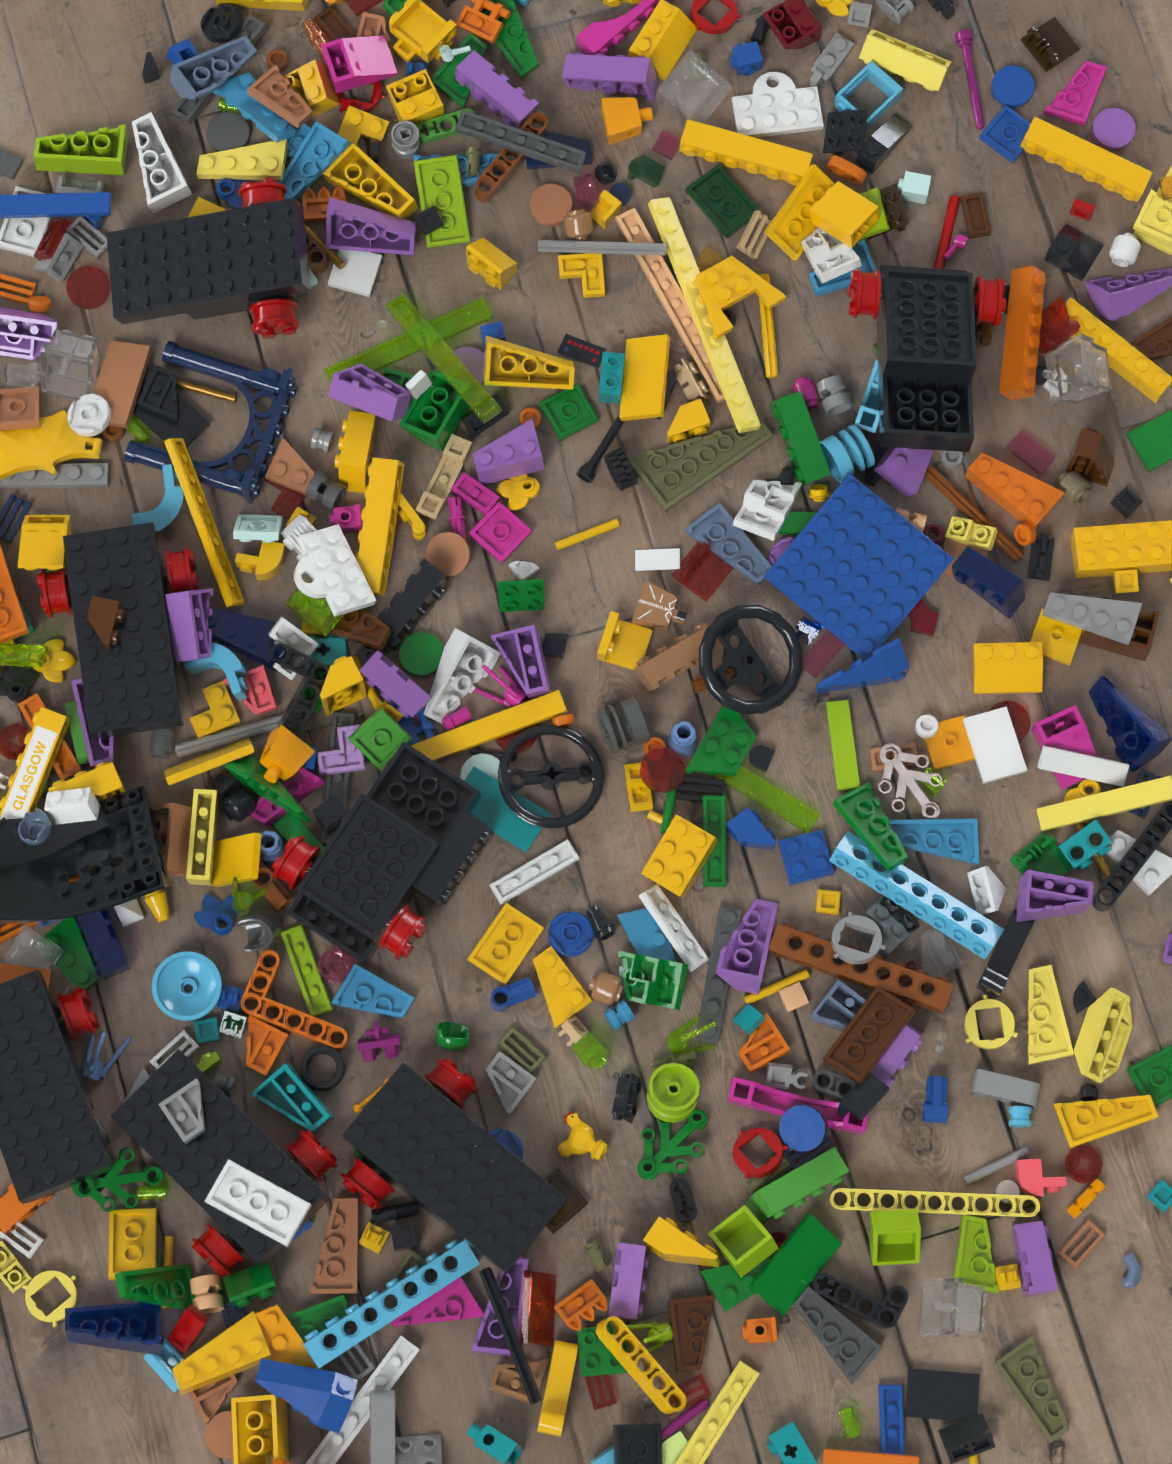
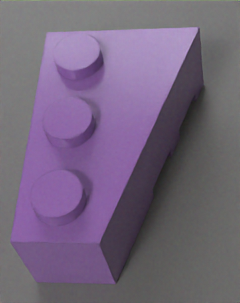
M361 363L333 373L328 397L386 420L395 421L406 414L412 393Z
M534 625L491 635L492 640L530 700L552 692L539 632Z
M378 650L360 669V672L365 676L363 680L372 688L376 685L382 691L380 695L389 703L393 700L399 705L397 710L406 718L409 715L415 718L432 699L429 694Z
M1027 870L1018 881L1016 922L1084 913L1093 903V882Z
M909 1021L871 1073L890 1087L895 1081V1078L892 1077L897 1069L902 1071L909 1060L906 1058L910 1051L915 1053L923 1042L919 1038L924 1031Z
M1043 1221L1015 1224L1012 1226L1023 1297L1051 1294L1057 1291V1279L1052 1265L1053 1255L1051 1249L1049 1250L1047 1242L1049 1240L1048 1227L1044 1226Z

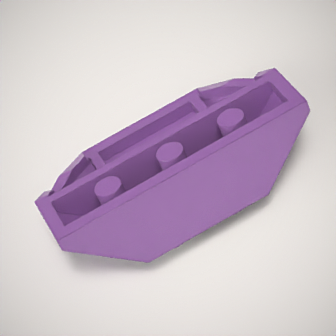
M0 308V355L35 360L56 344L58 321L41 313Z

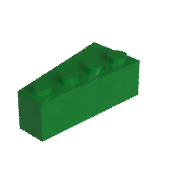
M801 391L772 402L769 406L779 427L780 435L787 446L788 457L795 465L796 469L794 472L798 482H802L804 486L830 476L831 472Z

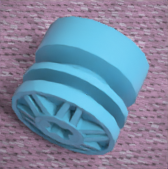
M854 424L848 426L846 430L839 431V440L832 435L820 441L831 475L839 483H842L849 473L853 476L855 475L854 467L857 471L862 472L865 470V467L869 468L875 465L874 455L867 439Z

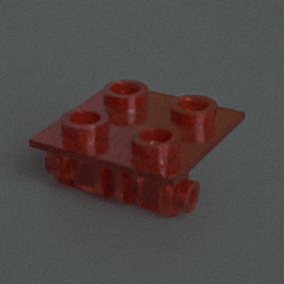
M1063 295L1042 311L1039 337L1041 354L1044 355L1047 352L1055 351L1058 346L1068 341L1070 336L1079 332L1080 324L1077 321L1072 322L1069 320Z
M697 542L680 563V569H675L671 576L707 602L734 568L710 551L711 547L707 543L701 544Z

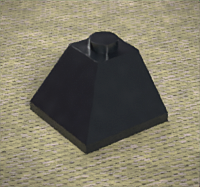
M1065 224L1048 249L1045 261L1083 281L1104 244Z

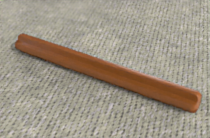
M928 465L924 476L968 519L973 520L975 524L996 527L932 465ZM996 527L998 533L994 543L1014 563H1017L1022 559L1024 553Z

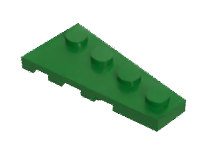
M489 0L495 4L500 3L505 6V9L511 11L508 19L502 16L498 18V21L502 22L504 26L495 42L522 79H524L537 69L540 64L514 0ZM484 8L481 13L490 16L491 11Z
M869 781L835 799L833 806L887 871H890L905 863L908 856L897 834L893 833L890 827L891 822L888 816L884 815L878 797H875L872 791L873 787Z
M190 1263L124 1271L115 1274L120 1298L186 1310L191 1304L193 1305L192 1300L195 1298V1295L191 1293L190 1279L193 1278Z

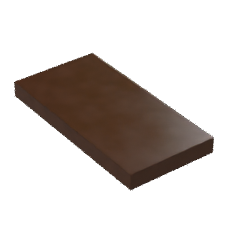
M877 986L823 1057V1061L862 1086L914 1016L916 1010Z

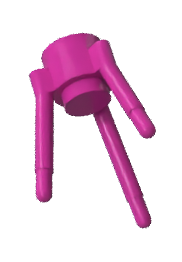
M482 665V668L506 689V692L503 694V697L506 699L499 698L479 688L474 689L476 693L503 704L508 709L523 702L527 695L503 667H499V670L512 686L505 683L486 665Z

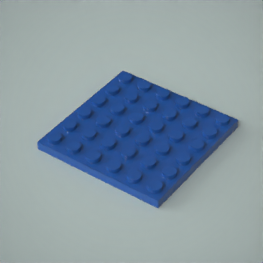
M849 473L763 578L866 661L873 654L874 650L882 647L954 558Z

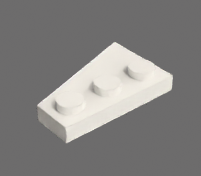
M1119 830L1111 836L1114 843L1110 845L1112 849L1107 853L1117 864L1136 841V839ZM1139 843L1143 851H1149L1146 844ZM1155 850L1133 878V881L1148 896L1151 895L1172 875V858ZM1126 860L1127 866L1134 869V862Z

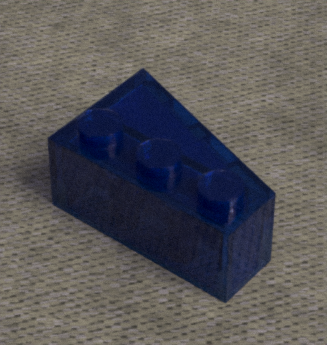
M968 546L951 566L953 577L957 582L966 585L1008 619L1012 617L1025 600L1023 581Z
M107 909L77 916L76 924L80 933L85 934L87 941H84L89 954L93 953L96 960L93 962V966L97 975L102 974L106 980L130 970V965Z

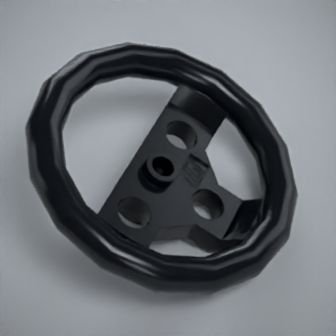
M738 605L720 613L706 628L698 649L699 672L707 691L722 706L740 714H764L781 706L796 690L803 671L802 646L795 629L780 613L761 605ZM760 619L771 624L783 636L789 651V669L782 685L774 680L739 627L738 620ZM733 635L739 639V645L736 648L730 644V638ZM718 637V640L724 647L722 664L713 670L712 651ZM727 667H731L734 670L732 679H728L725 676V669ZM757 673H761L764 677L761 685L755 682V675ZM735 683L749 685L753 693L762 700L744 701L730 695L727 690Z

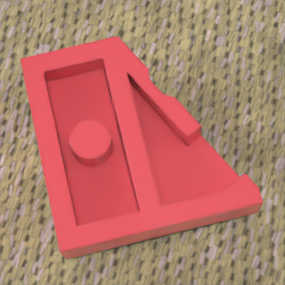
M262 665L248 670L249 675L244 676L248 689L245 690L248 698L241 701L256 716L278 709L266 667ZM223 679V682L230 688L228 679Z

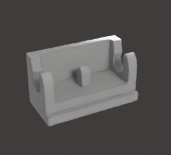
M59 175L55 194L104 192L105 183L101 180L95 183L66 179L64 175Z

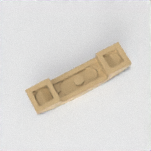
M451 434L443 451V457L427 490L423 492L415 512L434 520L437 519L451 494V488L461 473L472 442Z

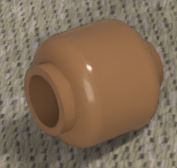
M584 208L567 211L568 215L563 219L567 237L575 238V241L587 240V235L594 231L591 214L585 211Z
M600 972L598 977H592L588 989L592 990L591 996L593 1000L606 1005H612L614 1002L619 1001L624 985L621 984L619 977L607 972Z

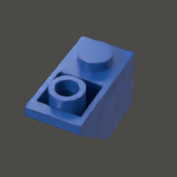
M747 807L726 823V830L739 846L767 850L775 848L776 836L769 828H764L760 823L762 819L755 810L751 812Z

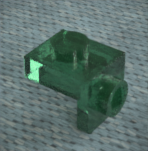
M643 155L630 162L627 178L630 180L638 178L655 188L660 184L665 166Z

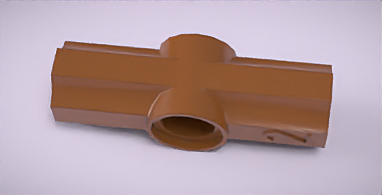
M260 859L258 879L252 881L276 911L284 910L293 901V898L280 882L273 878L272 871ZM261 875L270 876V880L266 884H260L258 879Z

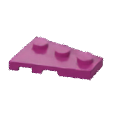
M1086 61L1070 79L1068 85L1056 95V99L1044 109V114L1085 126L1106 74L1107 67Z
M302 767L287 780H281L298 803L325 783L321 778ZM260 797L255 804V811L250 816L264 826L269 827L287 811Z

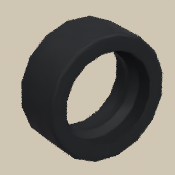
M318 1045L310 1048L301 1059L300 1071L302 1078L309 1087L315 1090L327 1091L333 1089L341 1082L345 1073V1065L342 1056L336 1049L328 1045ZM321 1054L332 1057L336 1063L334 1076L324 1082L315 1080L309 1072L311 1060Z

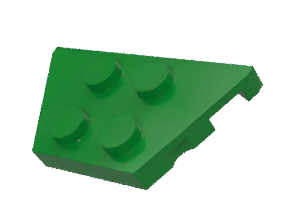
M722 706L685 772L688 774L706 772V775L723 774L724 776H735L757 736L738 712Z

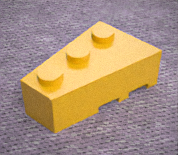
M349 411L348 419L343 420L342 432H345L344 437L340 436L338 449L341 450V453L336 454L335 467L339 471V482L347 486L346 491L365 493L366 473L368 474V463L370 454H372L376 429V415Z

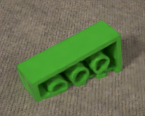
M834 1147L759 1189L746 1202L761 1224L773 1217L776 1220L787 1214V1209L793 1206L796 1209L806 1203L807 1197L813 1195L815 1198L826 1191L824 1187L829 1184L834 1187L845 1180L843 1176L849 1170Z

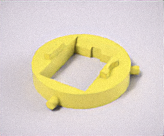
M983 995V1000L972 1005L965 1015L964 1030L968 1037L965 1039L966 1043L971 1041L979 1048L993 1050L1005 1045L1011 1036L1016 1038L1018 1033L1014 1032L1015 1021L1012 1012L1004 1003L988 999L987 995ZM999 1008L1003 1038H996L992 1041H989V1039L979 1040L975 1010Z
M45 1271L35 1276L29 1285L24 1284L22 1288L26 1290L25 1301L30 1313L37 1319L53 1323V1327H57V1322L67 1318L75 1309L78 1294L73 1281L77 1278L74 1275L69 1278L59 1271ZM57 1277L71 1297L46 1317L42 1310L38 1309L37 1304L31 1297Z

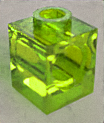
M590 1032L572 1047L574 1054L590 1071L595 1067L599 1070L608 1061L606 1059L608 1051Z

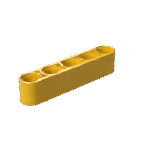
M612 1316L597 1324L596 1334L660 1411L665 1414H672L685 1407L686 1396L621 1319ZM607 1323L612 1326L613 1334L607 1331ZM623 1342L627 1343L629 1347L628 1353L622 1348ZM638 1360H641L644 1364L643 1371L638 1367ZM654 1378L659 1381V1389L654 1386ZM670 1396L675 1400V1407H672L669 1403Z

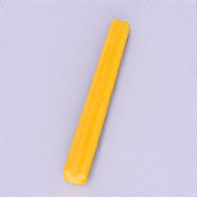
M759 274L760 277L770 283L769 274ZM759 297L765 373L767 378H776L778 375L773 309L768 310Z

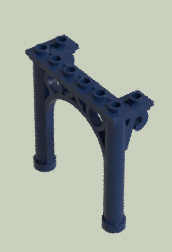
M168 341L162 356L163 362L231 383L245 396L249 406V422L245 435L238 446L226 456L214 461L203 462L193 459L191 461L200 483L243 496L247 503L252 504L253 499L259 496L261 477L265 478L268 471V465H266L268 458H272L274 455L276 437L280 438L283 418H287L289 415L290 405L288 404L290 399L294 398L297 393L298 385H296L293 369H283L282 374L269 368H262L260 372L178 346L176 342ZM246 386L259 389L262 391H259L255 395L251 396ZM261 398H269L272 401L270 409L265 413L258 412L254 404ZM269 419L265 432L261 431L259 420ZM130 440L125 451L124 461L132 464L136 462L161 471L162 465L172 464L168 451ZM261 442L254 458V454L245 448L248 447L250 449L253 444ZM242 455L248 456L250 458L248 468L244 471L236 470L233 460ZM226 464H229L230 469H224V471L216 469Z

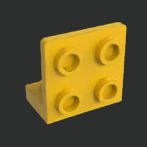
M610 611L597 651V660L629 670L637 668L636 662L645 657L652 630L619 620V613Z

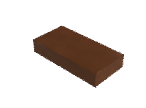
M332 6L314 17L316 24L331 41L357 36Z
M977 193L961 196L960 202L968 239L990 236L991 231L983 194Z

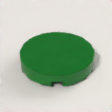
M426 632L414 633L408 636L401 644L399 650L400 663L410 675L428 677L437 672L443 653V646L439 639L432 634Z

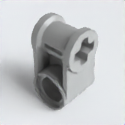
M874 0L875 4L897 25L902 22L904 16L915 10L910 0Z

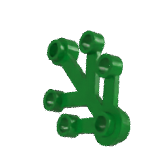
M694 1110L689 1116V1122L671 1140L670 1126L672 1123H662L657 1118L661 1126L660 1151L655 1156L653 1152V1143L656 1140L655 1132L650 1128L642 1131L644 1159L637 1166V1172L642 1179L647 1181L654 1180L660 1173H678L683 1175L688 1172L689 1165L686 1160L678 1159L675 1163H662L667 1157L694 1156L695 1158H701L704 1156L705 1148L700 1142H695L691 1146L678 1147L694 1130L706 1128L708 1117L704 1111ZM697 1115L702 1116L700 1121H694V1117ZM651 1133L653 1134L652 1138L649 1140L645 1139V1135ZM696 1147L702 1148L699 1153H694V1149ZM679 1164H685L684 1169H677ZM647 1165H652L650 1171H645Z
M123 1147L119 1151V1158L114 1163L113 1170L108 1171L104 1177L96 1178L97 1176L85 1180L86 1186L83 1189H80V1183L71 1187L73 1193L78 1197L90 1196L99 1203L101 1209L105 1212H111L115 1208V1201L111 1197H104L96 1188L106 1187L119 1197L126 1207L134 1208L138 1204L137 1196L133 1193H128L119 1185L145 1181L150 1185H157L163 1178V1172L156 1165H148L143 1171L119 1174L135 1156L132 1149ZM126 1151H130V1156L128 1158L123 1157V1154ZM108 1153L109 1158L112 1161V1156L110 1153ZM154 1170V1175L149 1178L148 1172ZM129 1197H133L134 1199L131 1204H127V1199ZM106 1201H111V1205L108 1208H105L104 1203Z

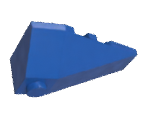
M267 1359L260 1360L255 1377L256 1383L277 1398L286 1400L296 1412L301 1411L311 1419L310 1422L315 1426L339 1434L353 1402L358 1381L337 1372Z

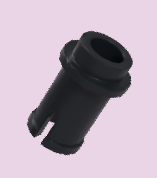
M761 15L756 19L757 25L750 39L752 42L757 41L758 45L764 44V39L768 29H770L769 24Z

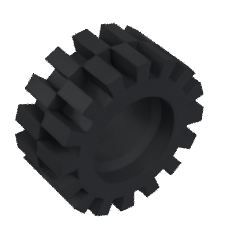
M621 447L604 455L607 469L620 491L638 484L637 475L634 472L631 461Z

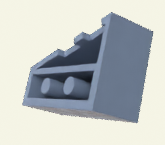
M838 979L811 1014L809 1020L843 1032L866 1000Z

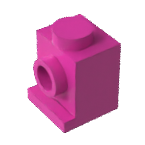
M360 504L333 508L334 514L329 515L330 526L339 524L343 534L356 533L362 530ZM349 516L348 520L341 519V517Z

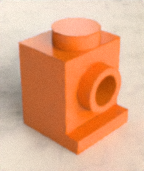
M775 1317L747 1319L746 1325H742L743 1340L747 1339L748 1345L776 1343ZM757 1326H761L764 1329L762 1335L756 1334L755 1328Z

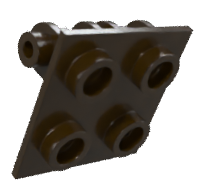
M1055 17L1037 29L1031 27L1027 31L1028 35L1020 39L1045 72H1048L1080 51L1078 45Z
M897 184L879 190L890 229L868 237V240L894 229H897L898 232L904 231L906 229L905 226L909 224Z

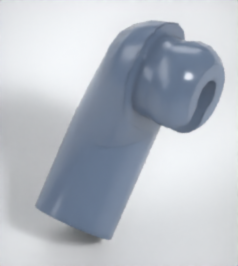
M1134 1253L1122 1257L1128 1268L1127 1276L1122 1278V1284L1127 1289L1136 1287L1142 1274L1141 1267Z

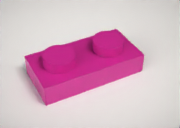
M463 472L451 488L453 494L462 497L463 501L484 515L500 500V496L465 472Z

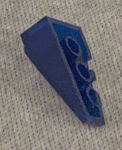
M1101 676L1089 690L1099 716L1103 717L1108 728L1106 732L1115 743L1117 756L1123 763L1130 765L1129 770L1131 772L1137 771L1157 757L1172 741V737L1157 720L1105 676Z

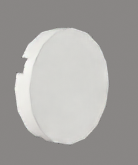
M86 394L79 397L80 399L77 402L74 401L71 404L67 413V421L71 429L78 435L84 437L95 436L103 432L109 425L112 410L109 403L100 395Z

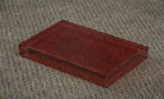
M524 1270L520 1343L553 1347L556 1275Z

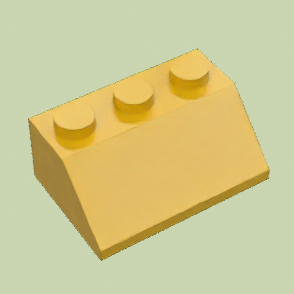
M660 0L630 47L628 57L644 56L650 58L658 78L666 81L697 32L696 26L679 8L664 0Z
M1042 642L974 643L972 650L974 694L1042 693Z
M346 656L340 657L330 666L320 693L326 717L333 714V711L337 712L367 697L364 680L352 656L348 658Z
M274 1395L231 1398L234 1464H271L276 1457L289 1462L287 1401Z

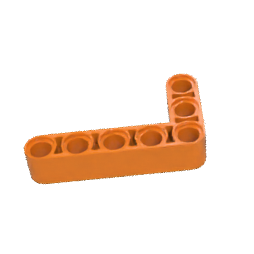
M264 951L257 961L241 999V1007L245 1014L317 1044L328 1045L337 1051L344 1050L349 1043V1038L343 1028L268 999L281 969V960L275 951ZM273 957L276 959V964L270 968L264 966L265 960ZM258 979H266L267 985L264 988L258 989L255 987ZM256 1000L258 1001V1006L254 1010H248L246 1008L247 1002ZM272 1008H277L280 1011L278 1017L274 1019L267 1016L268 1011ZM292 1017L301 1018L299 1026H289V1020ZM314 1025H320L323 1028L321 1034L317 1036L310 1034V1029ZM342 1034L344 1036L342 1043H332L333 1035Z

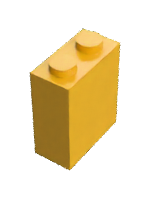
M839 181L833 187H829L824 196L819 201L814 202L810 208L811 223L850 248H853L880 220L879 206Z

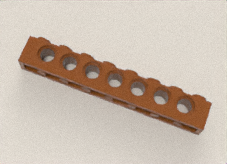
M777 924L768 949L770 955L873 991L879 986L902 1001L942 1015L945 1014L954 986L950 984L949 979L937 976V979L930 977L928 972L921 969H915V971L907 969L905 964L898 961H893V963L884 961V957L878 954L873 960L865 963L868 966L866 971L859 972L855 969L856 964L847 962L836 964L833 961L835 952L832 948L831 938H828L826 941L818 938L819 935L814 932L806 931L803 933L797 931V927L791 924ZM793 940L802 942V946L799 949H792L789 945ZM849 946V948L862 951L860 948ZM816 947H820L824 950V954L820 957H815L811 951ZM881 970H886L890 973L888 979L882 980L878 978L877 973ZM902 978H909L912 984L909 987H902L899 981ZM925 985H930L933 987L934 992L931 995H925L922 993L921 988Z

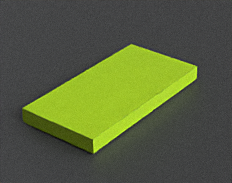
M457 155L414 161L421 212L434 206L444 224V227L425 236L427 248L469 243L470 235Z

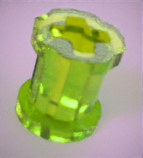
M929 766L925 772L933 773V768ZM935 775L932 777V780L935 783L940 782V778ZM943 779V782L940 786L934 787L930 785L929 782L917 780L919 784L923 783L927 788H929L932 791L933 796H935L948 781L946 779Z

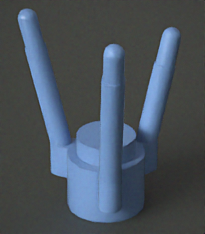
M102 1033L93 1059L91 1054L95 1036L90 1035L85 1061L82 1069H84L82 1075L99 1081L101 1076L106 1078L111 1066L131 1041L130 1037L126 1038L106 1066L102 1068L104 1063L97 1060L104 1044L106 1033Z

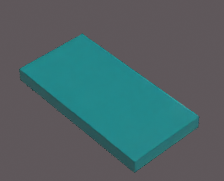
M473 767L464 781L479 790L481 797L470 813L486 823L491 832L527 853L543 828L529 824L519 818L504 801L498 781L478 768ZM512 790L514 797L525 809L538 816L550 818V813Z

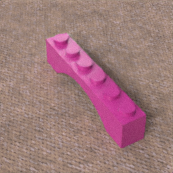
M641 0L636 7L620 17L603 22H592L576 36V46L585 55H607L610 51L609 49L614 45L617 46L622 43L630 31L634 32L637 30L645 18L649 19L660 0Z
M736 1077L732 1078L727 1098V1104L783 1116L793 1106L807 1104L822 1113L826 1121V1127L862 1136L866 1131L869 1113L863 1120H860L850 1112L843 1118L836 1113L839 1103L784 1092Z

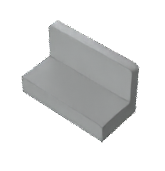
M55 232L33 269L46 272L55 281L62 282L82 250L83 245L68 233Z

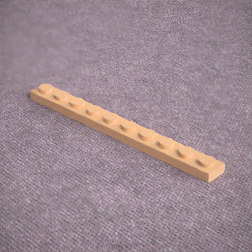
M635 208L615 217V221L627 242L654 243ZM635 255L717 403L724 401V395L686 299L662 255Z

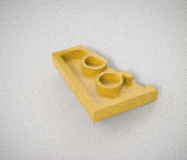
M552 946L533 959L554 1028L557 1029L566 1020L572 1018L591 1004L592 1000Z

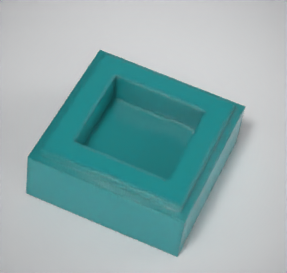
M748 1003L732 1020L748 1035H751L765 1020V1017Z
M217 1017L194 1021L198 1045L221 1041Z
M1161 1179L1146 1198L1164 1213L1172 1205V1187Z

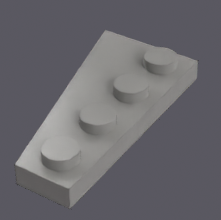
M1050 593L1042 616L1129 645L1142 603Z

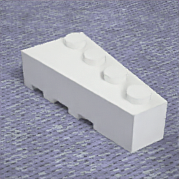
M152 112L132 121L144 188L147 195V204L153 214L192 195V192Z

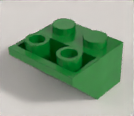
M268 1262L263 1267L258 1264L223 1277L229 1301L233 1307L237 1306L239 1309L251 1305V1300L258 1297L261 1300L270 1298L275 1295L274 1291L278 1290Z

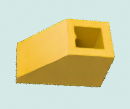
M701 399L679 407L667 432L668 444L685 441L687 437L692 435L696 437L707 433V430H710V420Z

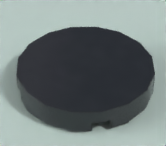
M222 3L218 4L219 7H212L207 10L202 17L201 28L208 40L213 43H223L230 41L238 35L244 22L243 16L236 6Z

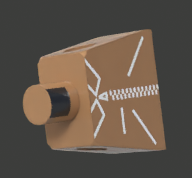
M645 581L632 618V624L666 632L671 621L684 625L688 612L676 609L677 596Z

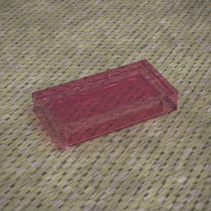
M1022 430L1006 448L1039 476L1055 460L1054 456Z
M827 630L803 658V669L817 679L845 644Z

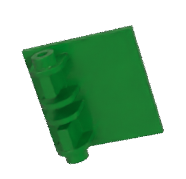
M543 579L498 582L500 612L544 610Z
M1045 832L1010 859L1011 863L1022 875L1027 870L1063 876L1073 868L1062 851L1055 845V838L1052 835L1048 836Z
M607 1326V1331L610 1334H613L612 1326ZM596 1327L581 1328V1331H577L581 1377L628 1373L598 1338ZM623 1342L622 1348L625 1352H627L626 1343Z

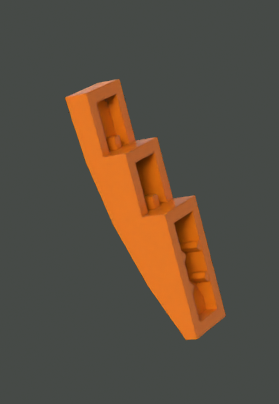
M38 693L17 704L31 729H33L35 724L32 722L35 712L37 710L40 711L41 707H45ZM64 738L53 764L61 780H66L82 771Z

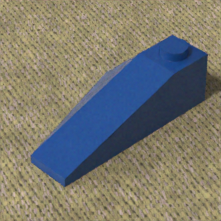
M898 638L874 650L873 654L866 661L864 659L855 661L849 667V671L840 670L816 685L815 691L819 694L885 684L891 681L895 683L901 681L906 677L909 665L900 639Z

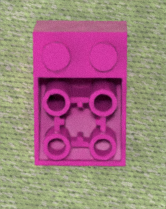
M385 36L341 38L321 44L323 58L336 94L398 75Z
M1076 705L1036 722L1031 729L1041 751L1043 745L1097 757L1087 727ZM1053 772L1061 790L1085 780V778Z

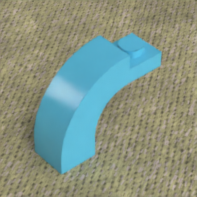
M878 360L875 361L854 424L858 428L872 433L876 432L879 423Z
M172 464L162 465L165 491L161 503L151 511L131 513L133 525L153 522L156 532L169 525L178 514L184 493L181 485L174 486V482L178 481L175 469L172 468Z
M211 642L210 658L183 661L185 669L192 676L207 669L223 670L228 679L232 694L239 701L248 698L245 692L248 686L244 676L249 675L244 664L226 647Z

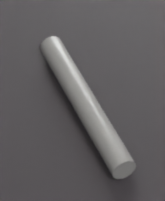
M1023 1147L964 1176V1182L968 1186L1017 1160L1029 1156V1151L1026 1147Z

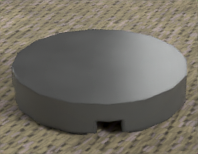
M220 113L208 123L206 130L207 139L212 149L217 152L245 147L249 142V125L245 118L237 113Z

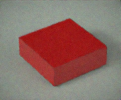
M1075 198L1069 214L1090 221L1095 205Z

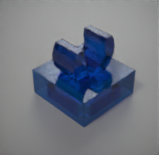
M803 616L796 626V629L799 630L796 633L799 639L801 634H806L808 636L806 644L809 645L814 638L818 637L823 626Z

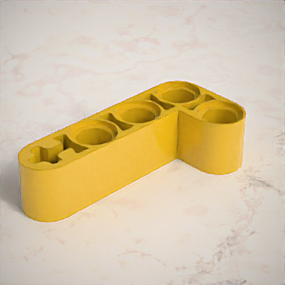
M555 1340L537 1433L561 1437L578 1344Z

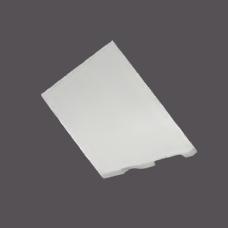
M819 227L801 241L805 254L821 283L862 266L860 258L852 248Z
M753 480L745 492L743 506L734 518L733 526L774 541L796 501L802 483L795 482L794 485H781L780 481Z

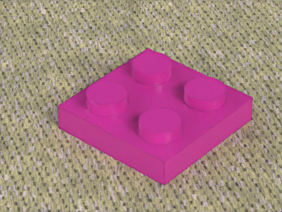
M500 502L469 532V536L501 564L532 534V530Z

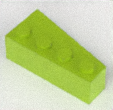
M126 124L118 125V128L107 129V127L98 128V131L85 133L84 130L77 131V134L74 135L58 134L36 138L34 161L37 171L124 176L128 145Z

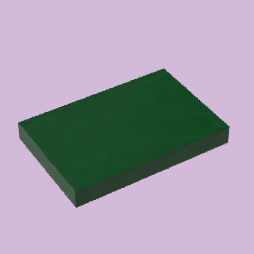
M720 164L716 165L685 189L689 197L726 239L749 223L754 211L759 210Z

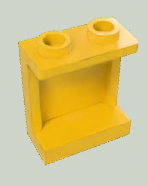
M407 0L404 7L399 12H395L389 20L390 32L427 63L440 52L439 48L441 46L447 45L457 35V24L451 19L446 22L422 0Z

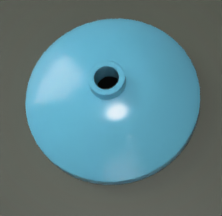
M190 951L179 952L166 958L156 969L152 980V994L157 1006L167 1016L180 1021L197 1020L210 1013L218 1003L222 991L221 976L215 964L206 956ZM188 985L193 987L190 993L185 992V987Z

